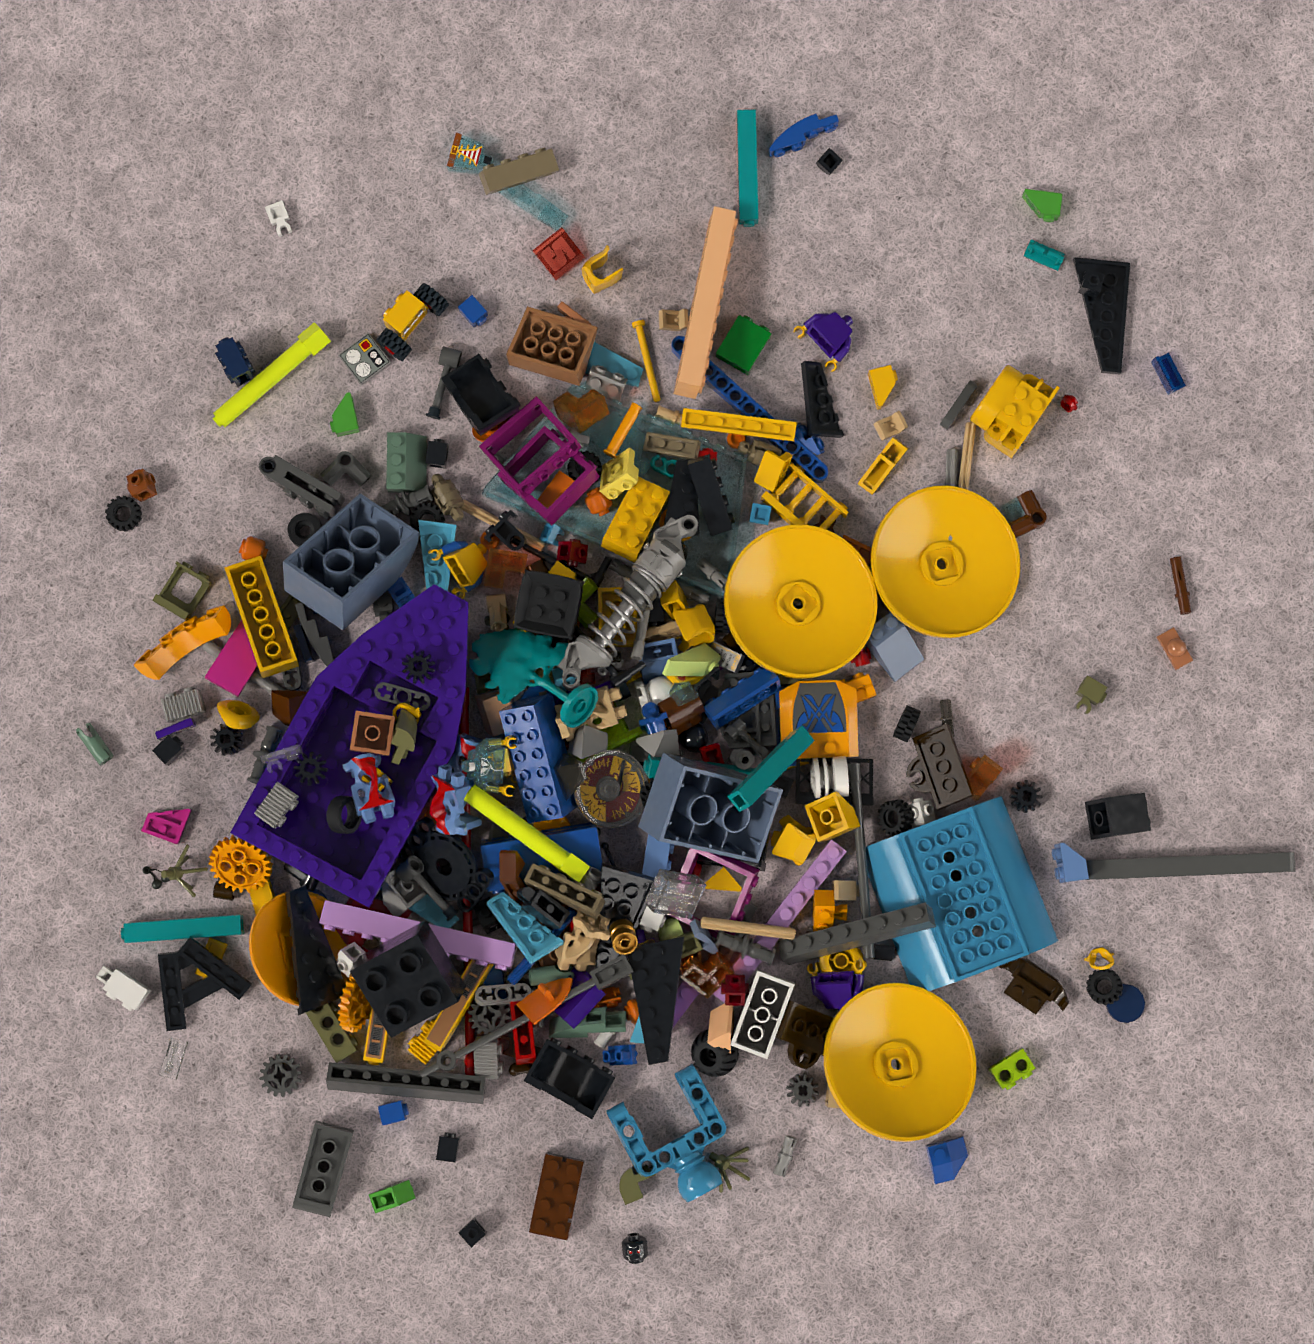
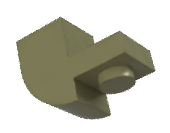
M644 1165L642 1169L645 1172H650L652 1167L648 1168V1165ZM632 1167L624 1171L620 1178L619 1189L625 1205L644 1198L638 1182L652 1176L643 1177L638 1173L634 1174Z

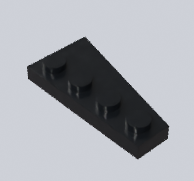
M802 362L801 370L808 435L833 438L843 437V430H840L838 425V414L834 412L832 406V396L829 395L827 390L828 383L821 362Z
M677 460L664 526L671 517L677 520L686 515H692L698 521L697 532L694 536H700L698 495L688 467L689 460ZM686 523L684 527L686 529H692L694 525L692 523Z

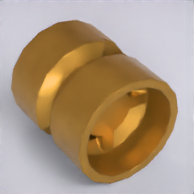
M619 919L613 922L609 928V933L614 950L622 955L635 951L638 940L633 924L626 919Z

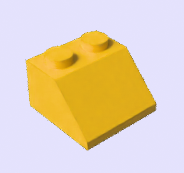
M837 791L805 805L818 842L831 840L860 827L854 808Z

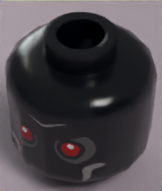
M639 1233L628 1234V1237L622 1241L624 1259L631 1264L642 1263L648 1256L646 1238L640 1236Z

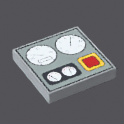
M369 333L338 355L361 386L392 364Z

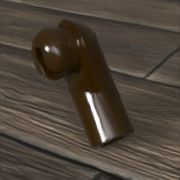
M513 1063L508 1071L511 1076L523 1073L528 1074L532 1065H516V1063Z

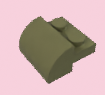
M401 709L394 724L391 744L394 745L391 762L399 765L402 758H406L408 751H414L418 729L415 717Z

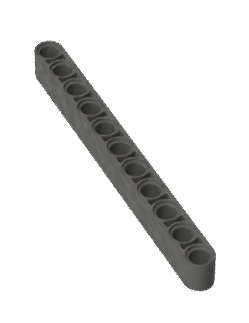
M1294 852L1086 860L1089 879L1086 880L1296 872Z

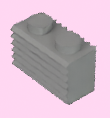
M189 687L184 689V693L176 694V692L166 694L165 698L161 699L166 721L172 723L206 713L201 690Z
M277 781L254 814L273 828L281 827L287 819L285 817L286 813L289 810L293 811L299 802L297 798L299 796Z
M476 1036L474 1041L482 1038L483 1036ZM500 1037L474 1050L475 1076L498 1080L501 1073L504 1072V1062L500 1061V1055H503V1043H500Z

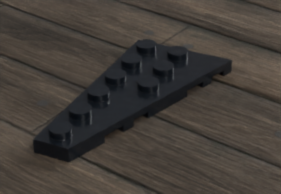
M1074 257L1073 262L1079 286L1086 269L1105 274L1101 291L1097 298L1083 294L1082 298L1101 373L1120 375L1122 372L1130 263Z
M601 864L600 893L603 894L605 904L600 914L610 920L607 926L608 931L611 924L619 919L629 920L636 931L657 884L656 878L609 864ZM611 937L608 941L600 939L596 949L595 969L622 955L614 950Z
M306 886L286 893L287 912L291 923L289 932L293 942L291 947L294 978L297 981L296 998L299 1001L298 1016L340 999V996L343 995L342 989L346 987L324 930L319 923V918Z
M685 937L639 945L635 951L628 954L629 963L634 971L631 975L648 1065L669 1061Z

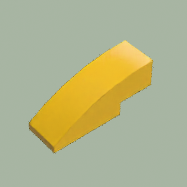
M892 437L857 484L873 495L909 448L895 437Z

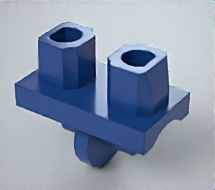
M653 702L644 704L642 714L645 719L639 720V725H645L648 735L666 730L663 719L668 718L667 713L659 714V708Z
M636 1045L608 1046V1050L603 1051L604 1063L609 1062L610 1066L637 1064L636 1056L638 1053L635 1049Z

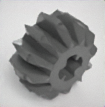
M805 1073L803 1074V1080H801L799 1074H796L797 1082L792 1078L789 1079L794 1084L793 1087L786 1086V1089L793 1091L787 1093V1097L795 1096L791 1100L792 1104L799 1099V1107L802 1106L803 1101H805L806 1106H810L808 1099L810 1098L813 1102L816 1101L812 1094L819 1095V1092L814 1091L813 1088H817L819 1085L818 1083L811 1085L814 1081L813 1077L806 1081L807 1074ZM806 1085L807 1094L804 1095L802 1093V1096L799 1095L798 1087Z

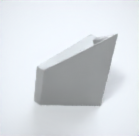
M583 725L575 731L574 738L569 741L568 753L583 759L600 752H607L608 733Z
M663 730L636 739V743L653 757H662L663 753L675 756L680 755L677 730Z

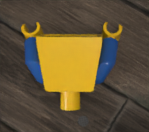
M453 541L442 546V549H430L428 551L429 554L434 551L437 553V556L431 560L437 561L442 554L445 555L442 558L461 589L459 587L453 588L452 594L455 595L460 591L458 597L464 599L466 592H470L482 583L484 570L487 567V561L483 556L487 549L483 544L476 545L474 542L468 544L466 541Z

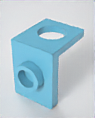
M559 667L552 669L555 685L564 691H568L563 686V670ZM568 677L566 682L571 685L576 683L575 677Z

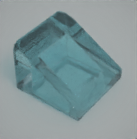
M690 682L674 683L669 692V695L678 706L699 696Z

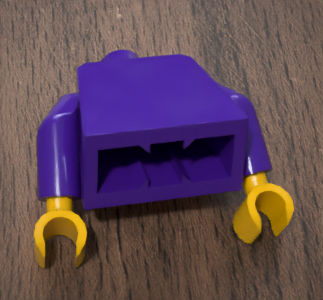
M836 312L831 314H814L803 323V326H796L793 332L802 330V334L797 337L801 339L805 336V331L807 330L806 333L829 358L833 357V360L825 364V368L829 363L834 364V369L831 372H834L837 367L836 364L841 362L850 350L852 341L850 335L853 332L850 325L853 324V320L849 315L841 318Z
M858 960L854 963V969L857 971L856 974H854V971L817 973L821 970L819 962L815 963L816 970L813 969L812 963L807 966V971L812 974V977H810L812 993L823 1002L827 1009H837L839 1012L851 998L863 990L864 975H862V971L867 967L865 960L863 961V968L858 967Z

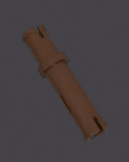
M1181 556L1170 558V564L1176 589L1175 599L1178 600L1180 615L1192 613L1189 601L1190 592L1187 591Z

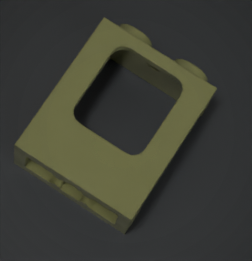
M176 561L177 567L160 594H156L152 601L187 621L193 615L212 583L208 580L209 576L199 571L197 574L192 571L193 567L183 561L181 564ZM184 572L202 582L193 600L188 604L171 593Z

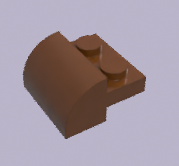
M690 685L658 703L659 714L666 712L668 718L663 719L666 730H677V735L703 721L702 713L705 712L703 704Z

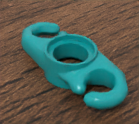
M660 455L653 456L650 461L652 469L669 478H673V474L669 473L667 468L670 464H675L677 460H667L665 457H662L663 464L661 467H657L655 461L660 459Z

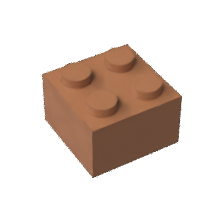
M356 711L350 751L390 757L395 716Z

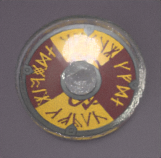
M607 750V752L591 755L580 766L574 781V797L580 812L587 820L600 827L618 828L631 823L644 809L640 798L641 786H645L644 782L648 781L646 773L633 756L623 751ZM623 771L622 783L620 788L618 784V779L620 772Z

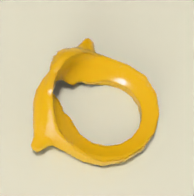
M399 703L393 709L395 722L397 720V710L403 708L417 718L418 724L422 715L419 707L415 708L407 703Z
M1099 947L1090 951L1088 957L1084 958V960L1089 962L1090 967L1093 969L1105 970L1114 965V958L1112 957L1114 953ZM1100 953L1110 963L1105 966L1095 965L1096 954Z

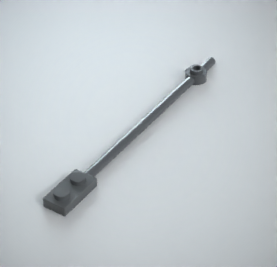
M621 955L591 971L592 979L571 989L562 1003L595 985L600 991L632 974L634 971L626 955ZM524 1014L454 1053L444 1050L438 1054L437 1062L419 1071L420 1075L424 1078L439 1069L450 1071L456 1067L459 1058L530 1020ZM450 1057L451 1062L446 1064V1058Z

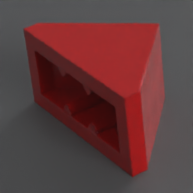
M719 742L700 748L702 761L724 764Z

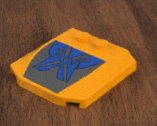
M838 680L797 681L779 691L780 741L782 742L792 731L802 725L815 740L797 759L839 756L859 757L856 688Z

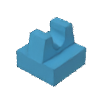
M753 503L749 522L768 526L772 506Z
M546 523L539 540L558 546L557 534L564 536L565 532L556 524L550 525Z

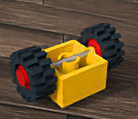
M422 283L414 294L407 290L404 294H399L395 300L396 304L392 308L389 307L383 314L386 328L376 340L385 350L400 361H404L412 351V348L405 340L426 316L427 310L429 309L436 316H440L449 306L448 301L426 283Z

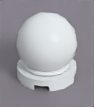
M664 676L651 679L647 685H643L642 681L634 682L641 708L648 702H653L658 706V703L681 690Z

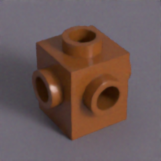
M142 468L126 476L128 482L127 489L135 499L142 502L157 495L156 480L152 473Z

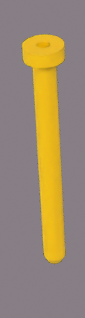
M645 321L632 322V328H636L653 401L659 402L661 398L643 329Z

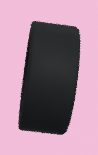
M336 796L330 801L326 813L329 828L336 833H354L361 824L362 815H357L353 797ZM344 805H346L347 819L343 825L341 814Z

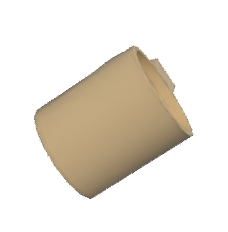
M506 594L486 596L490 627L495 631H502L507 628Z

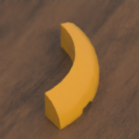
M223 605L209 609L206 615L199 618L193 616L176 626L159 639V645L152 650L148 649L135 662V668L148 678L160 680L177 661L195 648L215 638L228 635L231 628V618L227 608Z

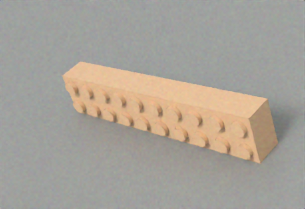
M714 206L709 219L673 393L675 395L696 399L697 394L702 393L705 385L706 369H708L710 361L709 354L713 346L712 339L716 331V320L721 307L719 304L724 292L723 285L726 281L727 266L731 258L730 251L735 238L733 235L738 223V219L735 218L736 211Z

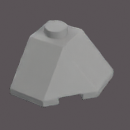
M396 869L387 875L382 884L383 904L393 916L397 917L427 894L415 879L409 882L401 880L397 875Z

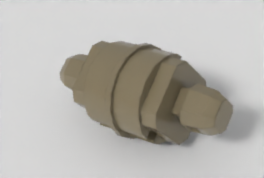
M755 439L751 445L749 442L742 441L738 446L740 453L748 454L746 461L758 467L766 450L781 456V448Z
M439 473L434 474L431 478L434 485L431 493L436 505L439 506L444 515L450 514L455 521L462 520L464 514L461 507L464 505L459 490L450 479L444 480Z

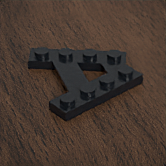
M191 936L178 951L158 953L166 1031L186 1029L185 1008L224 988L240 1000L252 985L251 982ZM193 964L207 975L182 989L180 973L182 969Z

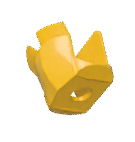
M606 245L603 251L588 259L581 268L582 276L594 294L614 285L622 278L623 268H620L604 279L597 278L592 272L606 263L608 251L610 250L609 245Z
M697 604L693 608L673 611L672 615L682 633V636L675 638H681L682 643L678 646L679 650L685 652L691 646L696 647L703 643H712L714 641L715 626L703 604Z
M786 815L779 821L782 830L773 831L771 846L774 848L772 849V854L793 860L797 866H800L804 863L815 844L816 836L812 827H804L790 815Z

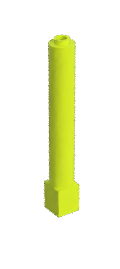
M315 322L297 336L299 340L213 412L215 417L212 419L219 427L223 425L226 428L311 354L315 356L331 342Z
M476 784L471 786L464 798L465 802L551 863L572 881H581L590 868L589 865L559 846Z

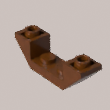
M501 850L499 853L500 882L510 898L522 906L524 902L517 897V890L526 887L519 877L525 862L518 851Z

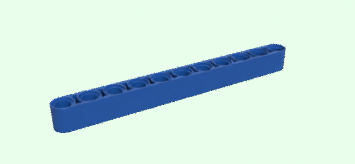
M676 336L672 340V352L679 359H681L682 350L676 349L675 345L677 343L684 344V336ZM711 360L709 361L708 368L713 373L705 375V383L740 415L774 419ZM722 380L727 385L724 388H719L716 383ZM733 393H737L741 398L734 401L730 396ZM746 406H752L755 411L753 413H747L745 412L744 408ZM795 438V442L768 439L773 445L781 448L783 454L786 451L792 454L791 461L795 465L801 466L805 470L804 473L816 483H822L826 480L828 476L827 466L798 439ZM788 444H794L796 446V450L790 452L787 450L786 446ZM806 456L810 459V463L803 464L800 458ZM821 469L824 472V476L817 477L814 471Z

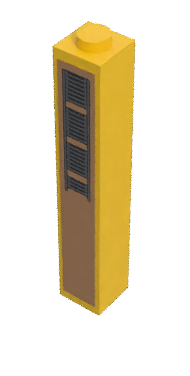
M372 1007L363 1060L368 1061V1064L379 1065V1063H383L385 1060L389 1034Z
M471 959L461 976L466 988L459 1002L439 1013L423 1040L425 1044L439 1052L444 1050L472 1003L476 990L482 986L493 964L488 963L487 966L475 964L476 960Z

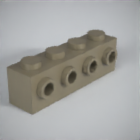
M545 147L535 150V154L532 155L524 153L517 156L518 159L511 161V158L505 159L498 166H494V164L484 166L483 170L479 173V177L485 194H493L558 172L559 168L552 148L548 150Z
M532 864L524 879L527 887L533 890L541 889L553 899L597 919L605 904L602 893L594 889L588 890L580 882L569 881L563 874L552 873L544 865Z

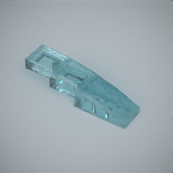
M523 184L498 192L557 232L568 218L567 214Z

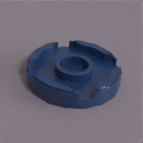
M1122 984L1123 990L1122 995L1118 997L1119 1000H1115L1113 1004L1108 1003L1106 1009L1109 1015L1116 1021L1129 1023L1137 1020L1142 1015L1145 1000L1138 988L1133 985Z

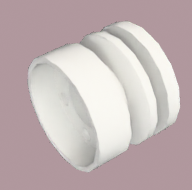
M846 756L832 757L831 766L827 765L826 758H822L820 767L818 758H812L810 782L815 799L820 798L822 789L824 796L829 795V789H833V792L837 791L842 797L849 796Z

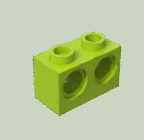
M1023 1048L1017 1049L988 1068L1000 1089L1006 1088V1090L1016 1085L1015 1081L1021 1077L1023 1080L1033 1074L1032 1070L1036 1069ZM1020 1059L1025 1061V1068L1023 1070H1018L1016 1067V1063ZM1002 1070L1009 1072V1078L1005 1081L1000 1079V1072Z

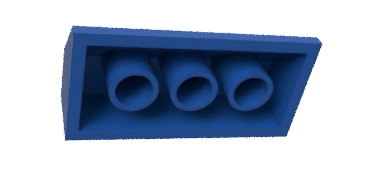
M760 667L754 671V675L751 677H745L738 681L737 686L732 689L729 687L722 691L721 696L718 698H711L706 701L705 706H703L705 714L715 729H720L780 691L781 685L778 676Z

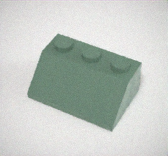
M387 432L386 489L388 493H401V491L411 493L423 489L427 484V436L407 432Z

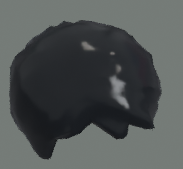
M699 723L678 735L683 747L694 753L700 752V748L706 746L709 741L706 729Z

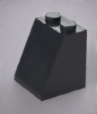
M1145 793L1106 797L1085 802L1091 840L1151 831V821L1148 815Z

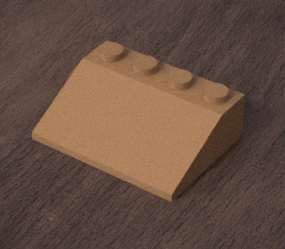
M527 306L506 353L509 365L580 386L587 369L598 327Z

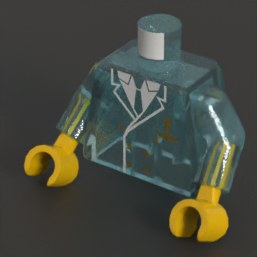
M509 735L503 740L501 738L484 739L475 749L469 750L468 760L463 761L461 765L463 772H467V778L473 779L474 784L485 792L496 794L502 792L504 796H513L506 793L508 787L514 788L512 785L506 784L502 787L499 784H503L505 747H502V745H506L510 749L516 748L515 744L509 745L510 740H516L515 737Z

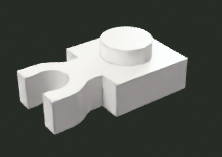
M282 200L265 207L272 226L277 225L276 231L279 237L282 236V228H287L289 233L292 232L290 225L285 222L290 220Z

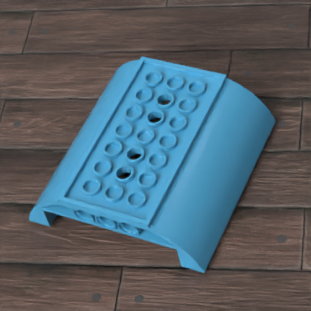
M1002 796L866 847L867 873L882 914L925 902L933 909L936 927L892 938L910 985L931 991L1029 955L1058 941ZM946 852L953 853L954 861L952 863L945 862L944 854ZM954 870H958L961 873V879L957 882L951 879V873ZM968 907H972L976 911L975 916L971 919L965 915V910ZM976 925L983 929L980 937H976L972 933V929Z

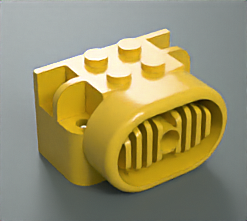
M1006 365L970 417V421L984 430V439L990 445L1012 458L1060 387L1056 386L1053 389L1043 382L1044 379H1038L1031 374L1024 375L1011 365Z

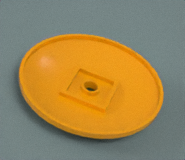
M287 892L270 899L257 913L250 930L249 951L255 972L263 985L282 1001L299 1006L298 998H296L297 981L294 978L291 951L293 942L289 932L291 923L287 912ZM308 892L320 921L324 902L327 899L313 892ZM323 929L337 962L338 953L346 947V944L336 930L329 931ZM341 972L343 980L346 984V981L349 982L350 980L343 972Z

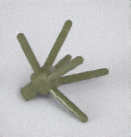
M187 844L176 865L169 867L168 870H163L161 876L169 880H177L192 897H195L196 894L192 891L193 887L181 878L183 874L208 871V868L182 870L181 866L189 859L188 855L185 856L190 847Z
M745 1147L727 1157L723 1154L717 1155L714 1152H711L709 1155V1159L714 1161V1165L719 1168L722 1182L724 1178L729 1190L732 1189V1186L725 1172L727 1169L750 1181V1177L730 1165V1162H748L747 1158L734 1157L748 1151L749 1147ZM723 1184L719 1185L720 1193L723 1192Z

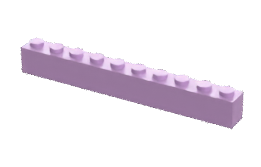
M831 839L765 925L789 927L813 896L814 890L820 887L847 851ZM756 935L753 943H758L763 947L772 949L779 938ZM748 955L742 960L740 956L727 974L745 975L746 982L761 963V960L753 959ZM724 976L712 992L723 1003H725V994H721V982H725Z
M327 900L324 902L319 921L321 925H324L323 929L335 931L337 928L343 930V934L354 936V933L362 934L361 938L373 940V937L380 938L382 943L421 923ZM429 924L448 957L449 955L457 956V960L468 962V959L476 960L475 964L487 966L488 963L493 964L495 969L506 971L507 968L512 969L517 948L516 944Z

